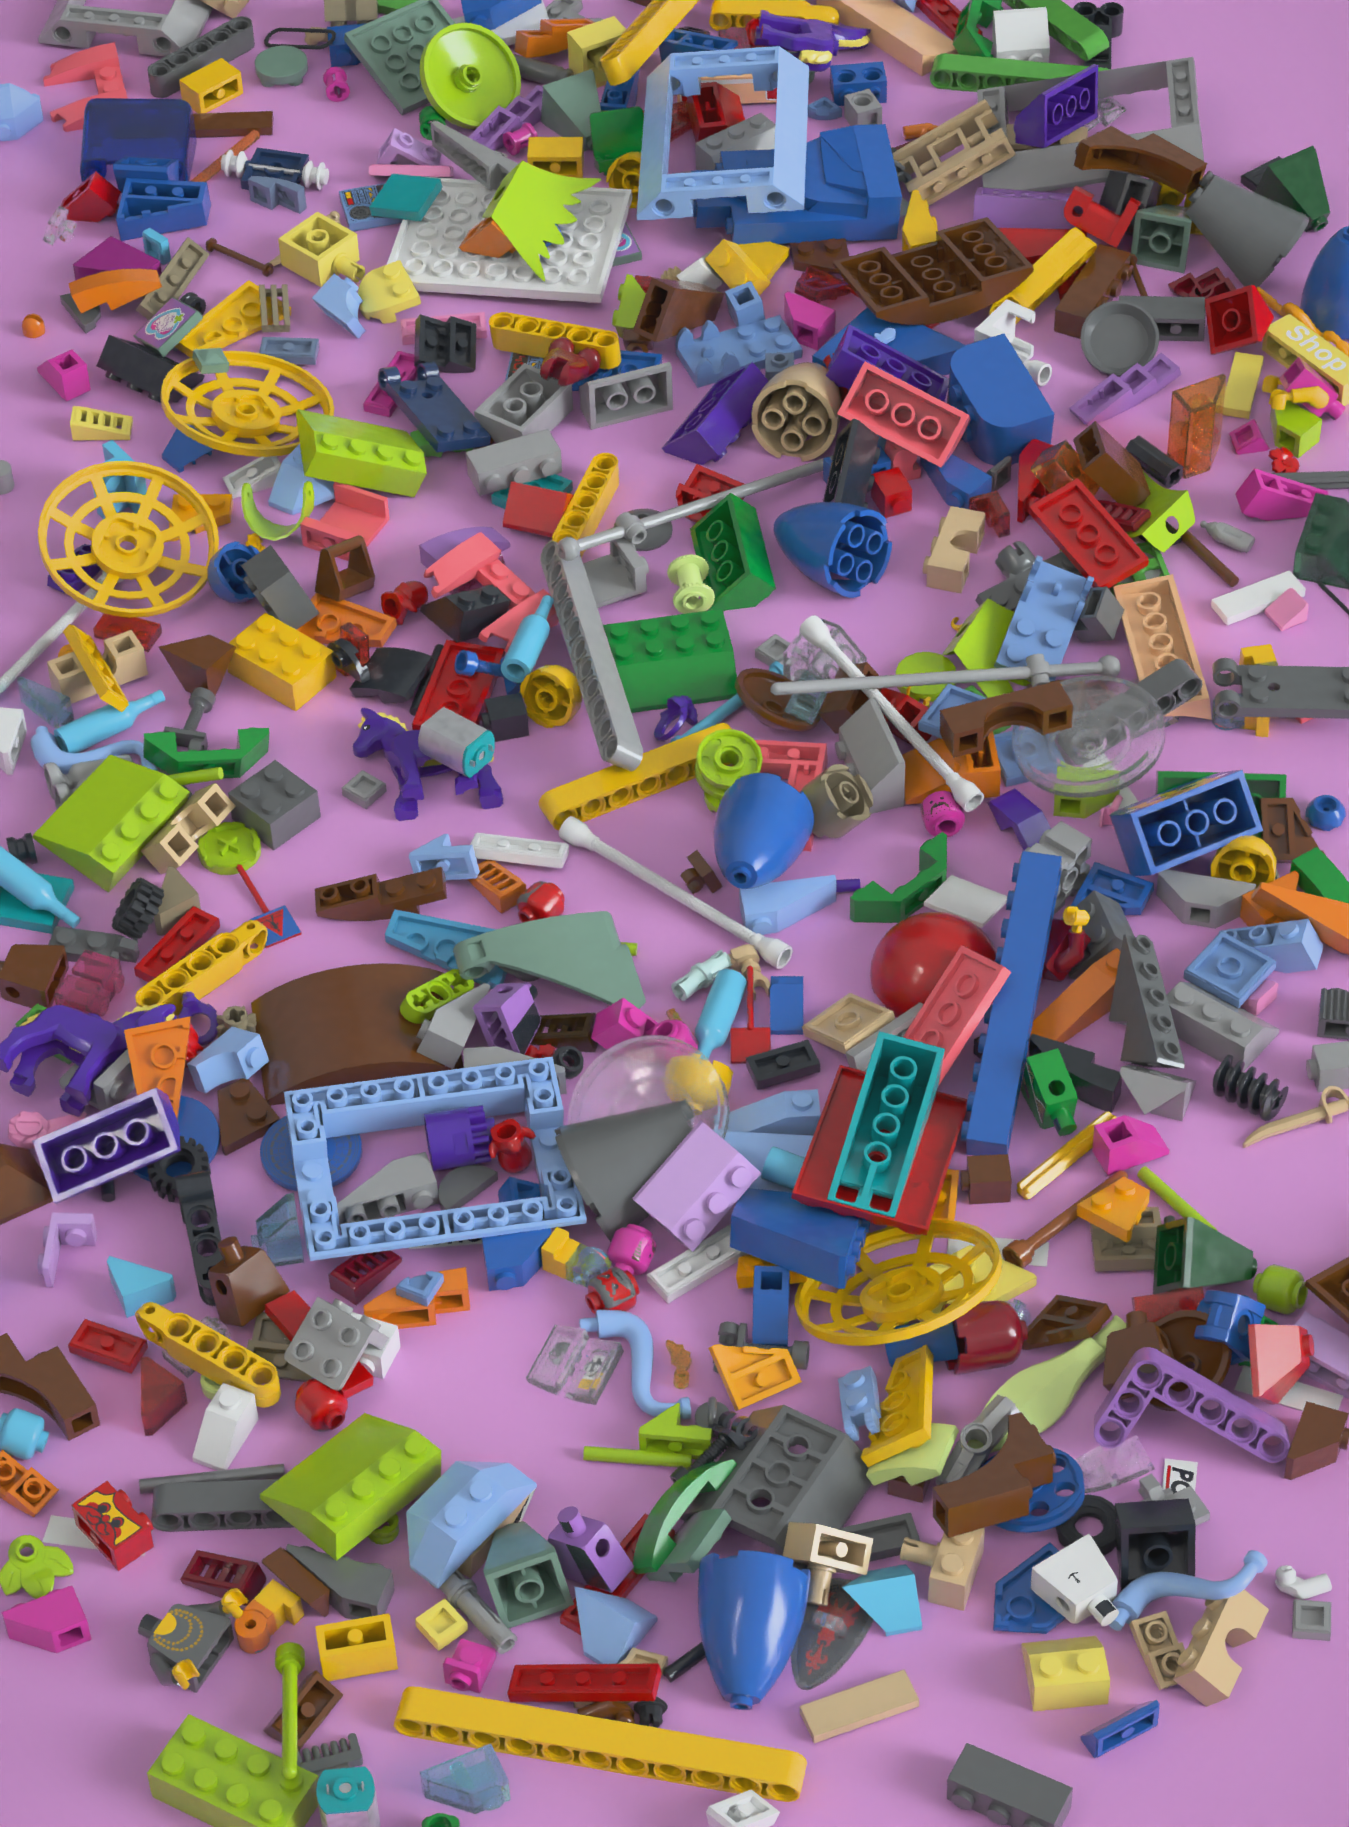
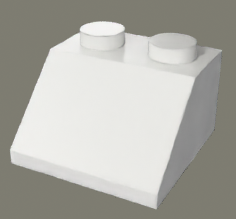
M1047 8L993 11V58L1049 63L1050 44Z

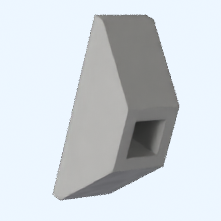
M1166 869L1158 873L1156 895L1182 923L1216 929L1240 917L1242 895L1254 890L1256 884Z

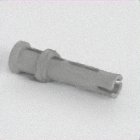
M457 1569L439 1587L440 1590L447 1596L449 1604L453 1608L464 1612L475 1627L490 1641L498 1653L504 1654L514 1647L517 1636L506 1627L495 1612L477 1594L476 1584L471 1579H466Z

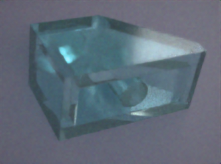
M288 1193L256 1220L257 1235H251L252 1247L262 1248L275 1267L304 1263L294 1193Z
M491 1743L420 1772L422 1792L425 1798L473 1814L484 1810H495L502 1806L504 1802L511 1800L509 1780Z

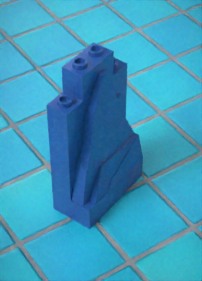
M886 124L852 125L820 132L819 138L807 142L804 210L748 213L746 196L694 199L693 217L696 228L725 227L726 234H730L732 242L736 244L759 242L784 244L821 241L833 238H845L846 241L897 239L902 194ZM775 149L720 151V163H715V170H691V172L774 167Z

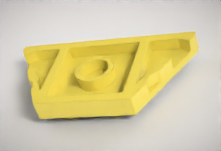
M969 1245L952 1255L961 1259L974 1246ZM985 1252L970 1265L974 1275V1284L986 1279L993 1266L990 1257ZM1002 1259V1270L999 1279L991 1292L982 1301L998 1300L1007 1302L1035 1287L1037 1277L1034 1273ZM935 1263L929 1266L939 1274L950 1268L949 1266ZM958 1274L945 1283V1291L962 1288L964 1285L962 1275ZM954 1300L941 1302L932 1312L935 1314L940 1313L943 1305L951 1304Z

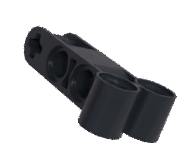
M1091 2L1077 3L1073 9L1098 26L1105 33L1109 41V47L1090 60L1084 61V66L1096 64L1098 67L1111 69L1112 38L1122 34L1123 6L1115 2L1105 3L1101 7H1096Z
M209 1169L175 1176L183 1224H186L200 1297L205 1304L216 1306L208 1272L210 1268L223 1258L217 1246L221 1241L210 1173ZM200 1224H208L204 1227H196ZM206 1253H214L211 1256H202Z

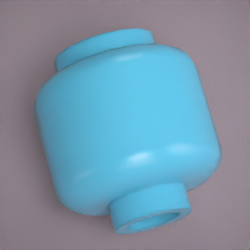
M19 1408L12 1409L9 1414L3 1412L0 1418V1451L3 1449L7 1454L23 1460L31 1459L36 1451L42 1453L50 1434L44 1431V1418Z

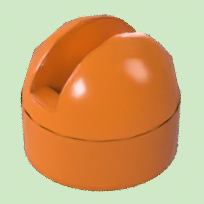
M32 313L24 317L22 321L24 336L38 338L45 333L44 321L39 315Z

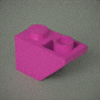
M788 291L784 294V316L789 330L799 344L818 351L835 333L836 310Z
M72 349L47 360L37 367L38 373L66 402L91 390L87 364Z
M622 998L596 1014L591 1037L595 1042L615 1056L658 1060L649 1046L651 1033L658 1023L625 998Z
M1123 1115L1094 1125L1092 1152L1107 1176L1119 1170H1126L1169 1154V1149L1156 1128L1143 1121Z
M72 1585L50 1591L47 1595L27 1603L16 1604L11 1609L2 1612L9 1639L53 1653H59L92 1640L86 1616Z

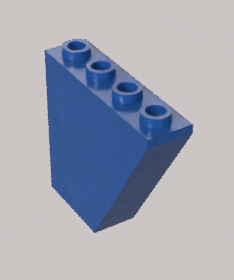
M868 307L849 323L874 337L875 333L881 334L886 328H894L896 332L895 339L886 345L909 355L910 358L943 376L950 373V363L953 354L959 348L965 346V344L924 325L899 324L877 318ZM848 325L812 355V363H817L827 368L823 360L827 355H830L832 359V353H835Z
M748 1188L736 1202L731 1214L730 1247L835 1288L845 1289L848 1277L855 1276L856 1262L860 1261L861 1247L864 1248L866 1233H869L870 1222L856 1216L840 1215L824 1207L804 1205L797 1200L791 1199L792 1192Z

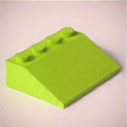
M300 409L297 410L296 418L304 476L415 497L427 471L424 452L407 431Z
M109 755L33 834L32 838L109 893L143 856L141 850L188 801L190 791L164 773Z
M364 1413L260 1493V1499L337 1561L441 1477V1449L414 1429Z

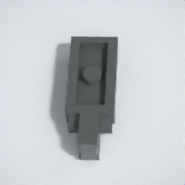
M55 926L48 944L65 946L67 961L108 967L111 966V963L118 960L136 963L140 954L137 940L125 938L118 934Z

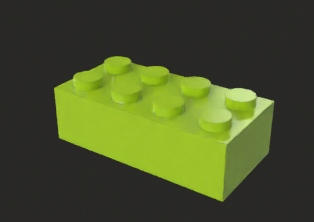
M190 1714L184 1719L147 1772L153 1798L213 1827H304L318 1807L316 1794L318 1775L297 1766V1775L293 1779H286L282 1775L281 1757Z

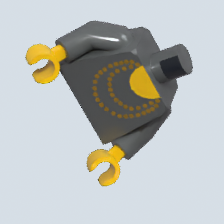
M238 1588L230 1589L224 1594L222 1600L214 1603L189 1606L175 1604L163 1620L150 1614H146L142 1618L138 1627V1634L149 1639L147 1647L150 1656V1666L161 1685L181 1686L183 1690L188 1688L195 1693L198 1692L234 1640L231 1620L228 1617L240 1618L243 1610L239 1606L247 1604L249 1601Z

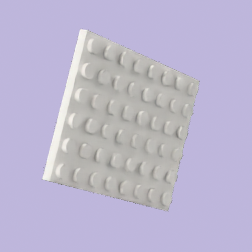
M438 178L441 179L442 190L421 221L402 220L387 264L400 260L416 290L422 292L601 303L632 202V190L590 187L571 194L581 200V202L575 205H563L577 218V221L573 223L557 224L563 234L565 243L563 245L551 244L548 246L549 259L538 254L545 275L544 282L529 267L517 250L512 254L507 252L500 258L463 252L459 246L469 230L485 219L482 216L498 188L489 190L477 180Z

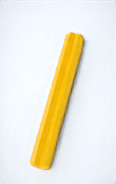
M1109 1111L1102 1113L1017 1183V1193L1025 1200L1031 1199L1093 1148L1094 1125L1117 1117Z

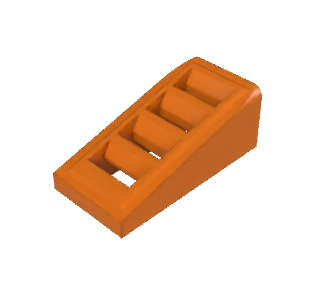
M485 860L479 863L477 878L467 880L500 913L516 906L519 896L527 890L526 884L494 860Z

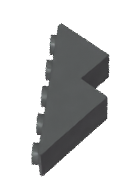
M1124 934L1109 1015L1110 1022L1126 1025L1120 1061L1147 1068L1184 1069L1185 1063L1153 941L1145 935L1134 937Z

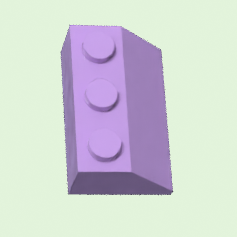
M700 1120L632 1199L677 1241L693 1252L760 1176L761 1172Z

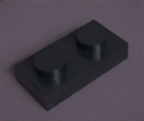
M809 1040L746 1057V1067L757 1090L820 1072V1062Z

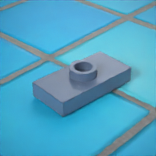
M262 337L259 353L280 358L293 364L316 365L319 339Z

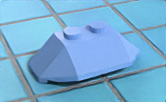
M10 83L0 84V141L18 140L43 121L40 96L34 93L31 94L25 89Z
M300 444L282 461L268 500L269 506L291 515L301 512L303 486L306 481H310L313 485L314 506L335 497L334 482L304 476Z
M455 1461L406 1511L410 1568L438 1589L537 1487L536 1482L510 1463Z

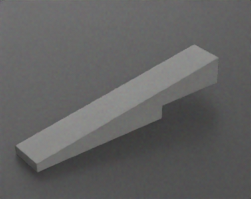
M438 121L430 122L432 146L489 190L498 188L505 176L518 165V163Z

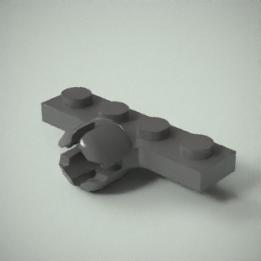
M1016 541L1012 543L1016 549L1008 545L998 554L995 564L1007 580L978 594L975 601L979 606L989 598L1006 609L1015 612L1035 560V556L1025 543ZM1063 552L1043 560L1046 563L1084 577Z

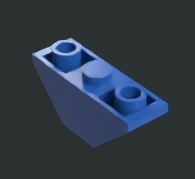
M640 68L628 81L622 84L610 86L607 80L600 102L601 111L635 107Z

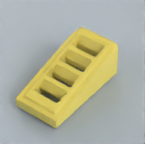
M73 406L70 420L73 440H130L133 425L132 416Z

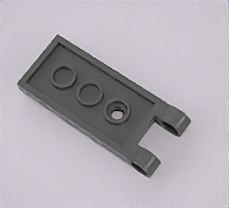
M1230 658L1218 659L1212 665L1213 681L1217 685L1222 687L1231 685L1241 686V697L1233 690H1223L1215 696L1216 714L1221 718L1349 719V667L1237 665ZM1222 671H1231L1230 673H1227V674H1221V673H1220V672H1222ZM1224 703H1233L1229 706L1222 705Z

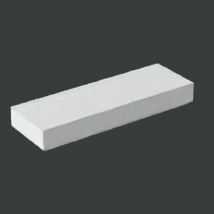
M1289 570L1214 598L1211 601V608L1226 625H1230L1264 612L1268 606L1289 588H1293L1301 597L1305 596L1306 588Z
M475 833L470 844L473 845L475 856L478 859L563 868L569 854V844L485 833Z
M730 1224L703 1240L693 1252L688 1249L648 1273L647 1282L668 1304L738 1262L739 1257L747 1255V1253L730 1247Z

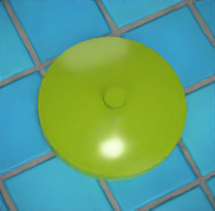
M457 23L440 30L426 44L421 55L419 67L422 88L433 108L454 125L476 130L498 106L505 109L518 95L520 96L521 75L516 58L508 45L491 30L472 23Z

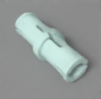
M719 950L705 962L696 963L691 967L688 974L672 983V992L678 999L681 998V1001H685L701 988H708L712 985L718 971L731 968L730 956L726 952L723 953V950Z

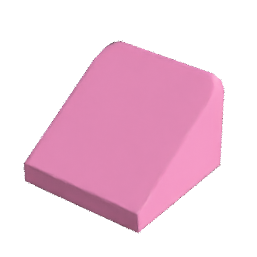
M1289 588L1268 606L1264 613L1281 631H1284L1307 621L1308 603L1293 588Z
M1265 980L1241 1007L1257 1016L1277 998L1278 983Z

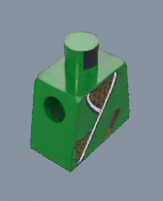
M1059 1049L1027 1057L1020 1091L1040 1128L1047 1129L1055 1126L1059 1136L1073 1133L1077 1129L1073 1118L1078 1097Z

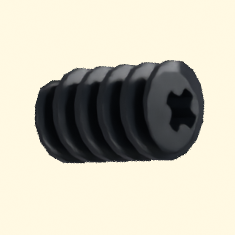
M1227 1055L1214 1074L1212 1086L1215 1095L1218 1097L1225 1095L1226 1100L1230 1103L1237 1101L1239 1108H1248L1249 1112L1253 1115L1260 1113V1117L1264 1121L1273 1119L1282 1108L1289 1087L1286 1086L1279 1091L1280 1080L1277 1078L1267 1085V1073H1262L1256 1079L1257 1070L1254 1066L1244 1073L1245 1062L1241 1060L1233 1067V1056Z

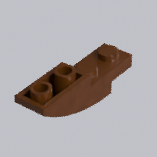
M442 867L381 882L377 874H372L315 888L317 916L346 921L391 919L394 909L420 914L419 905L447 899L446 877Z

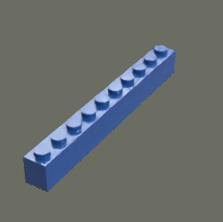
M1022 851L1020 863H1014L1012 882L1016 883L1015 891L1009 890L1006 910L1011 912L1009 919H1003L1001 938L1005 939L1004 947L997 948L995 959L996 963L1007 968L1011 974L993 1000V1004L990 1005L984 1014V1024H988L987 1033L980 1034L978 1053H983L981 1062H975L972 1082H977L975 1092L969 1091L967 1111L971 1112L970 1121H963L961 1141L966 1142V1155L1008 1154L1060 884L1062 856Z

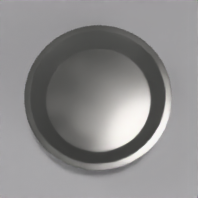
M1122 300L1111 301L1094 309L1086 318L1081 330V348L1085 358L1095 369L1107 375L1114 373L1117 377H1120L1136 363L1143 367L1154 358L1159 345V331L1154 318L1140 305Z

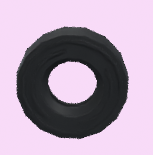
M1087 1494L1076 1514L1056 1527L1059 1542L1065 1548L1084 1537V1535L1076 1530L1075 1523L1082 1517H1095L1103 1524V1530L1098 1535L1091 1537L1104 1556L1116 1547L1115 1506L1112 1502L1101 1496Z

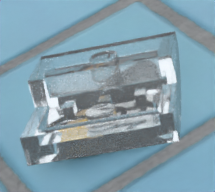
M554 1325L526 1379L528 1383L549 1393L570 1400L596 1405L624 1350L620 1342L589 1338L584 1328Z

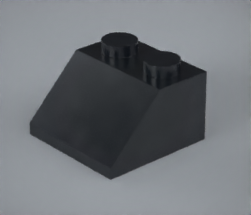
M486 585L481 588L445 596L422 605L420 612L458 643L477 638L482 630L508 611L511 600L501 593L498 588L493 585Z
M1189 1498L1115 1503V1540L1121 1590L1133 1580L1153 1572H1173L1195 1576L1196 1523Z

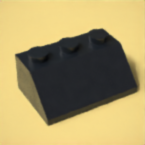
M109 335L96 366L106 371L105 376L117 382H121L123 379L128 382L126 387L140 393L146 390L150 392L148 398L161 403L160 396L163 380L168 372L179 363L166 356L163 357L139 343ZM194 372L179 382L192 390L203 381L205 375ZM172 389L169 400L178 402L184 395Z
M852 419L837 436L823 502H841L868 508L865 497L866 493L872 489L874 475H871L873 464L876 465L879 459L881 449L877 447L879 436L859 420Z

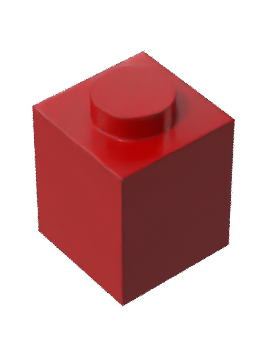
M899 467L871 474L874 475L871 498L885 518L912 511V487Z

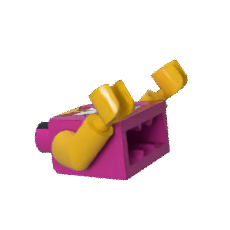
M1300 357L1291 364L1281 377L1268 375L1263 380L1262 391L1271 393L1269 404L1273 409L1284 410L1286 401L1289 400L1292 404H1303L1318 417L1322 416L1325 412L1333 420L1338 419L1345 410V406L1337 400L1339 395L1335 388ZM1278 385H1283L1286 391L1278 389Z

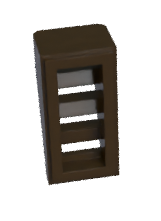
M596 1013L540 1015L541 1023L530 1044L539 1046L551 1044L555 1048L572 1046L580 1052H596L598 1043L591 1039ZM549 1027L548 1032L543 1033L544 1028Z

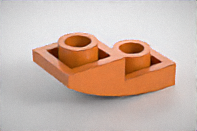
M2 1449L0 1451V1498L24 1513L35 1517L58 1493L59 1489L34 1468L31 1467L29 1470H26Z

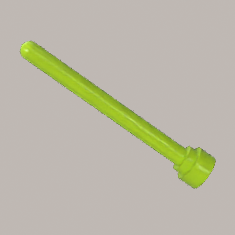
M294 1642L283 1643L275 1651V1667L282 1674V1775L286 1779H293L297 1775V1675L305 1666L304 1648Z

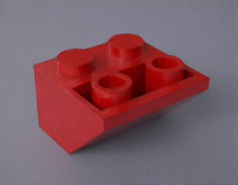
M717 82L701 83L700 95L687 97L686 105L695 143L745 120L739 95Z

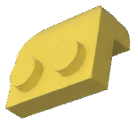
M400 260L371 270L364 276L359 285L358 295L363 300L359 305L361 314L368 320L372 317L380 319L383 324L393 323L397 321L395 313L421 304L420 296Z

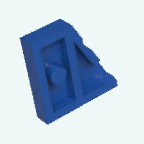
M1094 862L1070 907H1076L1095 890L1118 902L1125 916L1141 915L1154 891V883Z

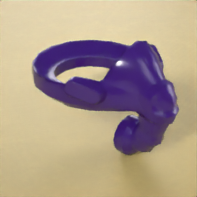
M681 695L672 696L667 699L668 709L660 713L661 719L654 731V736L657 740L665 741L673 737L685 721L692 726L698 723L697 709L694 707L691 698ZM676 718H679L676 725L667 734H664L668 725Z
M191 991L184 992L182 996L183 1007L177 1019L192 1017L196 1014H203L209 1017L211 1022L209 1031L198 1038V1043L201 1046H205L211 1043L217 1036L216 1027L219 1025L217 1023V1011L210 1004H205L198 1000Z

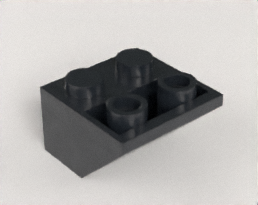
M1109 171L1099 204L1119 215H1122L1131 197L1141 202L1137 210L1153 207L1157 204L1162 186L1154 180L1133 174ZM1136 213L1125 232L1127 235L1133 236Z

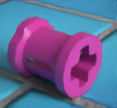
M330 67L323 74V81L327 86L326 95L331 101L341 102L349 96L350 89L346 83L347 75L344 69Z
M527 122L520 129L512 133L508 131L502 136L506 150L513 156L528 146L529 137H538L534 127Z

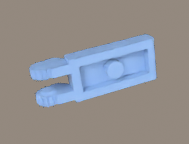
M868 1366L861 1370H853L844 1377L839 1378L842 1419L846 1434L854 1442L860 1440L859 1427L865 1424L872 1435L880 1432L879 1419L882 1417L877 1378L872 1367Z

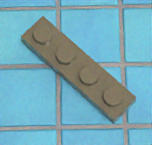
M187 237L160 274L162 287L146 294L135 310L149 320L172 297L179 299L210 254Z

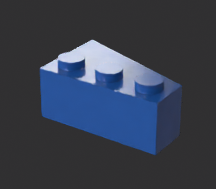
M126 178L116 217L121 241L143 237L142 232L148 228L163 234L206 226L211 209L207 182Z

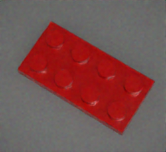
M1078 478L1029 506V514L1078 571L1085 578L1088 576L1094 577L1093 588L1108 587L1109 589L1148 566L1149 558Z
M446 639L412 722V730H420L421 725L443 707L479 725L481 713L485 711V699L490 698L498 676L475 672L472 676L457 674L455 671L456 656L461 650L475 652L478 660L501 664L500 660L505 656V649L466 642L457 643Z

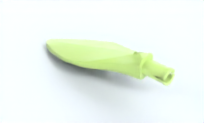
M1115 1315L1092 1338L1084 1339L1066 1352L1018 1372L994 1393L984 1409L997 1394L1003 1397L1006 1396L1015 1403L1018 1410L1022 1412L1029 1423L1037 1427L1039 1434L1045 1431L1064 1415L1085 1380L1105 1361L1107 1336L1111 1332L1125 1329L1126 1323ZM1008 1433L1000 1440V1442L992 1449L990 1453L1001 1450L1007 1439ZM969 1440L967 1443L968 1446L974 1449H980L984 1446L978 1440Z

